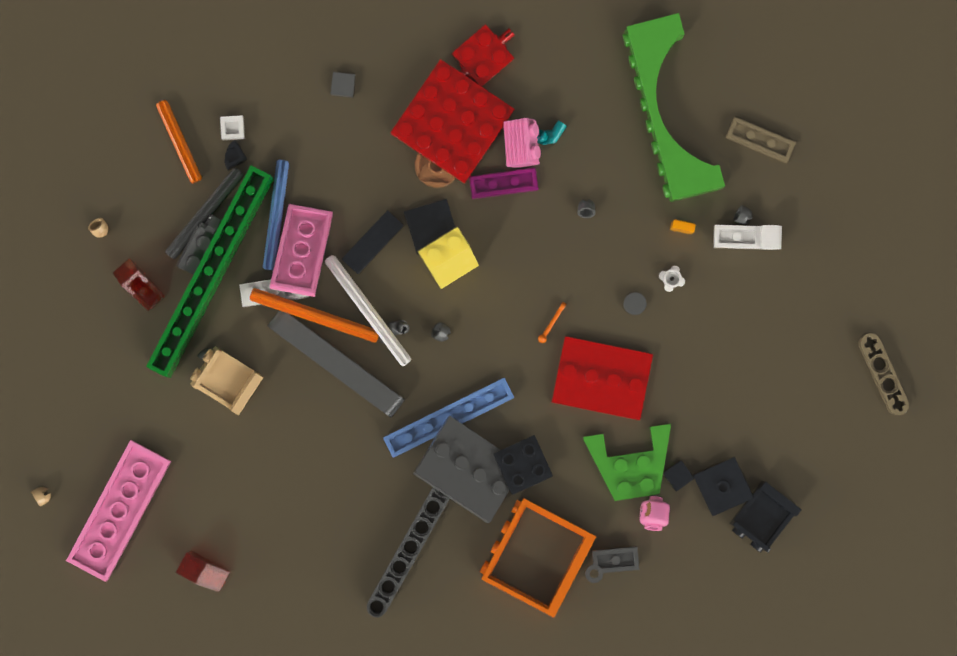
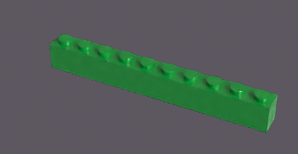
M252 165L249 167L146 366L147 368L164 377H172L274 180L271 175Z

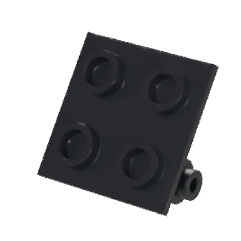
M535 435L494 453L512 495L553 477Z

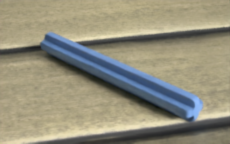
M277 160L263 261V268L265 270H274L278 253L289 162L286 160Z

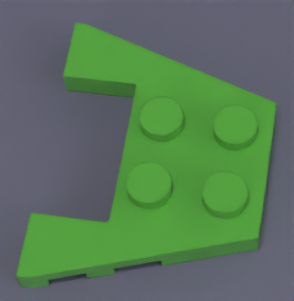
M670 424L650 427L653 450L607 457L604 434L583 437L614 501L660 494L671 429Z

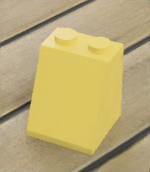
M458 227L418 250L419 255L441 289L479 266L470 246Z

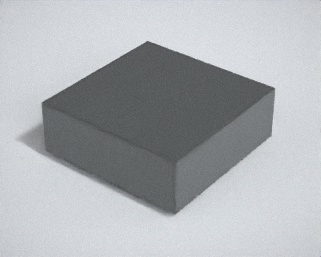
M333 72L331 95L353 98L356 75Z

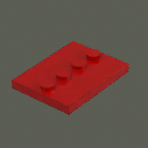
M565 336L552 403L640 420L653 354Z

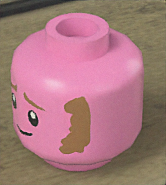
M650 496L649 500L641 503L640 523L647 530L661 531L669 523L670 506L663 501L662 497Z

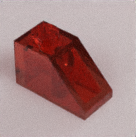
M130 258L113 272L120 285L148 311L165 297L152 280Z
M191 550L186 552L175 573L195 584L220 592L230 571Z

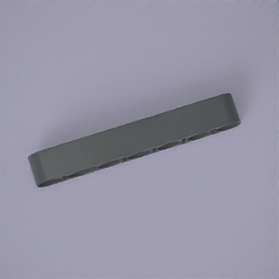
M278 310L267 325L392 418L405 401L400 395L292 315Z
M435 488L431 489L367 603V611L372 617H381L386 613L450 499ZM437 501L440 505L439 511L436 513L428 511V502ZM418 521H426L429 529L424 533L419 532L416 529ZM412 540L416 542L417 550L415 552H408L405 549L407 541ZM398 560L403 561L406 564V570L403 572L396 571L394 563ZM386 580L392 581L395 589L391 592L385 591L383 589V582ZM375 600L381 601L384 609L379 612L374 611L371 606L372 602Z

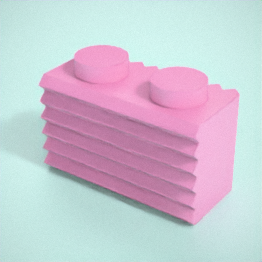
M523 118L504 121L507 167L519 168L540 163L541 150L537 143L539 127L536 120Z

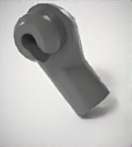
M396 320L386 324L394 336L406 334L409 331V325L404 320ZM379 338L378 341L381 342V343H383V344H385V343L382 341V339Z

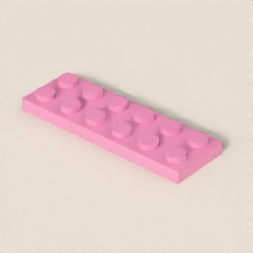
M130 440L66 561L107 582L165 475L171 460Z

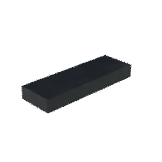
M387 210L342 260L359 275L404 225Z

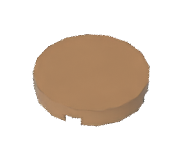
M417 154L415 171L420 181L426 186L441 188L453 182L455 177L421 154Z

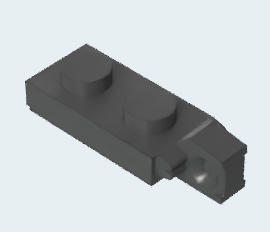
M210 214L205 224L201 222L199 226H196L176 265L177 267L194 275L217 231L216 229L221 221L220 218Z

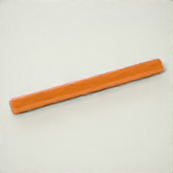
M253 288L250 300L374 343L379 338V335L371 327Z

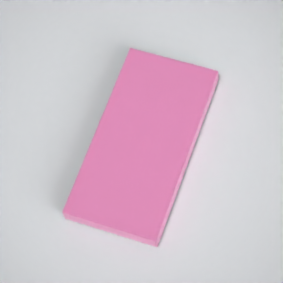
M294 204L288 205L270 289L315 297L333 217L332 211Z

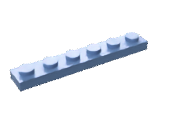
M502 378L383 437L394 458L436 437L448 416L463 424L513 399L514 396L505 378Z

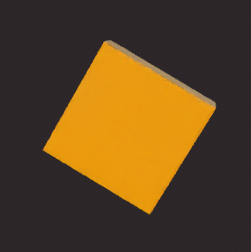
M675 219L671 222L670 230L692 235L696 225L695 223Z

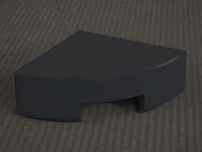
M236 140L229 144L225 154V166L228 171L248 160Z

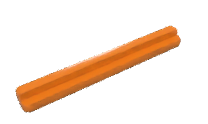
M162 100L156 104V107L190 182L197 183L202 180V176L168 101Z

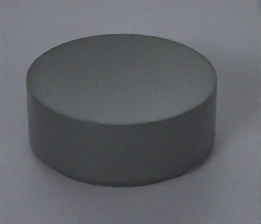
M637 292L627 295L623 302L625 311L631 315L641 314L646 308L645 297Z

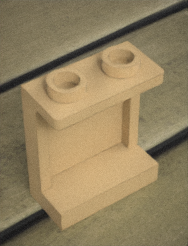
M215 346L213 350L209 349L204 355L203 361L205 362L201 368H196L190 377L192 382L190 384L193 388L202 391L239 416L263 377L255 370Z

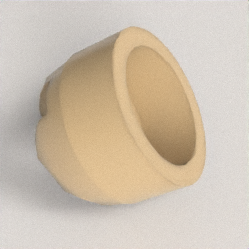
M97 218L90 223L88 229L95 237L101 238L107 235L109 227L103 218Z
M38 487L31 491L40 507L49 502L51 498V493L44 495V492L48 490L46 487Z

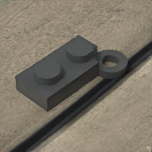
M637 546L592 550L593 565L586 568L585 576L591 583H597L602 579L603 573L639 570ZM593 569L598 571L596 578L590 576V571Z

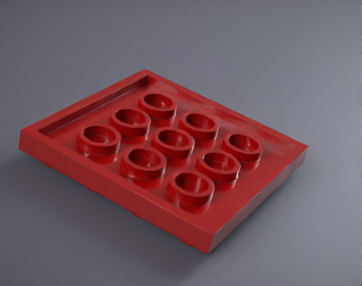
M440 59L390 134L465 184L504 127V121L509 120L515 109Z

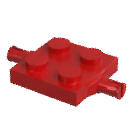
M485 24L452 53V56L460 65L461 70L459 72L483 87L515 59L505 45L509 39L515 36L514 33H510L511 30L508 28L502 35L498 36Z

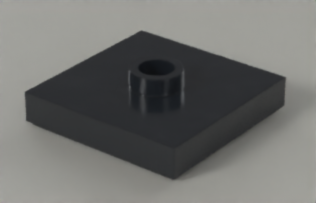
M735 456L693 475L712 517L754 499Z

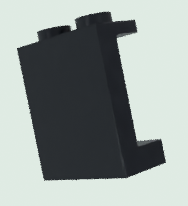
M761 481L752 493L754 499L745 502L729 524L734 527L732 531L743 539L744 536L752 541L750 545L761 553L764 550L769 553L771 545L794 516L797 517L802 509L767 482Z

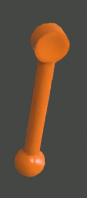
M562 302L544 333L539 335L538 341L540 343L546 342V336L566 306L565 302Z

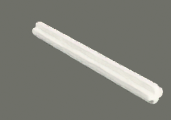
M329 256L325 260L327 267L399 364L402 366L407 365L411 361L409 354L336 256Z

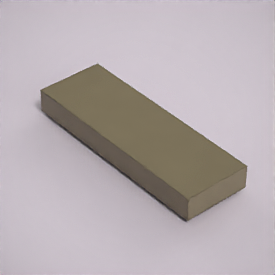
M735 116L725 136L726 139L786 164L796 144L793 140Z

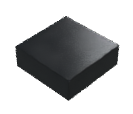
M682 460L663 472V475L676 492L695 479Z

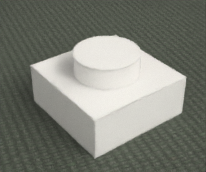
M243 115L220 117L222 140L245 139Z

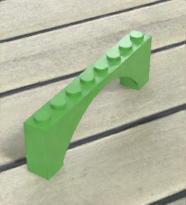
M679 13L627 26L625 34H623L624 45L629 47L631 55L628 56L631 69L635 68L637 77H634L637 90H641L642 98H640L641 109L643 112L646 111L648 120H645L648 133L653 135L654 141L651 142L654 155L658 154L660 162L657 163L658 173L665 180L663 192L666 198L669 197L670 202L721 190L725 187L720 165L713 166L685 151L669 134L658 111L656 86L661 64L675 42L682 40L685 35Z

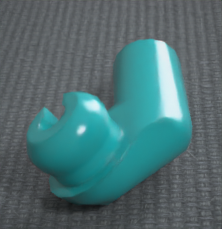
M558 120L552 130H539L537 142L542 145L556 143L567 126Z

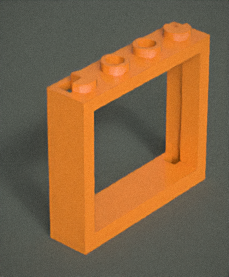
M523 497L521 501H516L511 510L514 513L512 520H506L501 532L504 535L500 542L495 541L490 551L493 553L490 562L485 560L480 570V573L483 574L481 580L554 618L596 536ZM526 507L583 537L549 605L491 575Z

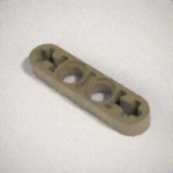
M864 334L860 337L858 345L885 406L891 414L903 415L909 409V402L884 346L876 334ZM867 337L869 340L874 339L875 343L872 347L874 351L879 350L880 354L869 357L868 354L873 352L870 347H865L864 345L867 342ZM878 357L882 358L885 362L884 368L880 371L876 370L873 366V361ZM886 378H890L894 382V388L891 391H886L883 388L882 384ZM898 391L899 395L894 396L897 401H902L903 405L900 406V411L898 409H893L892 405L895 404L894 398L890 397L888 399L887 395L894 394Z

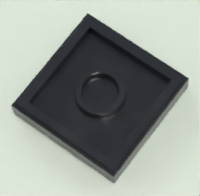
M447 199L404 212L417 255H419L418 250L455 228Z

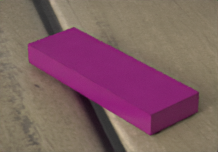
M536 167L469 177L472 199L539 190Z

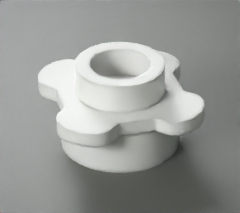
M672 266L670 270L666 272L661 271L659 274V279L663 280L665 284L664 289L668 292H671L677 286L681 287L685 284V279L682 278L678 266Z

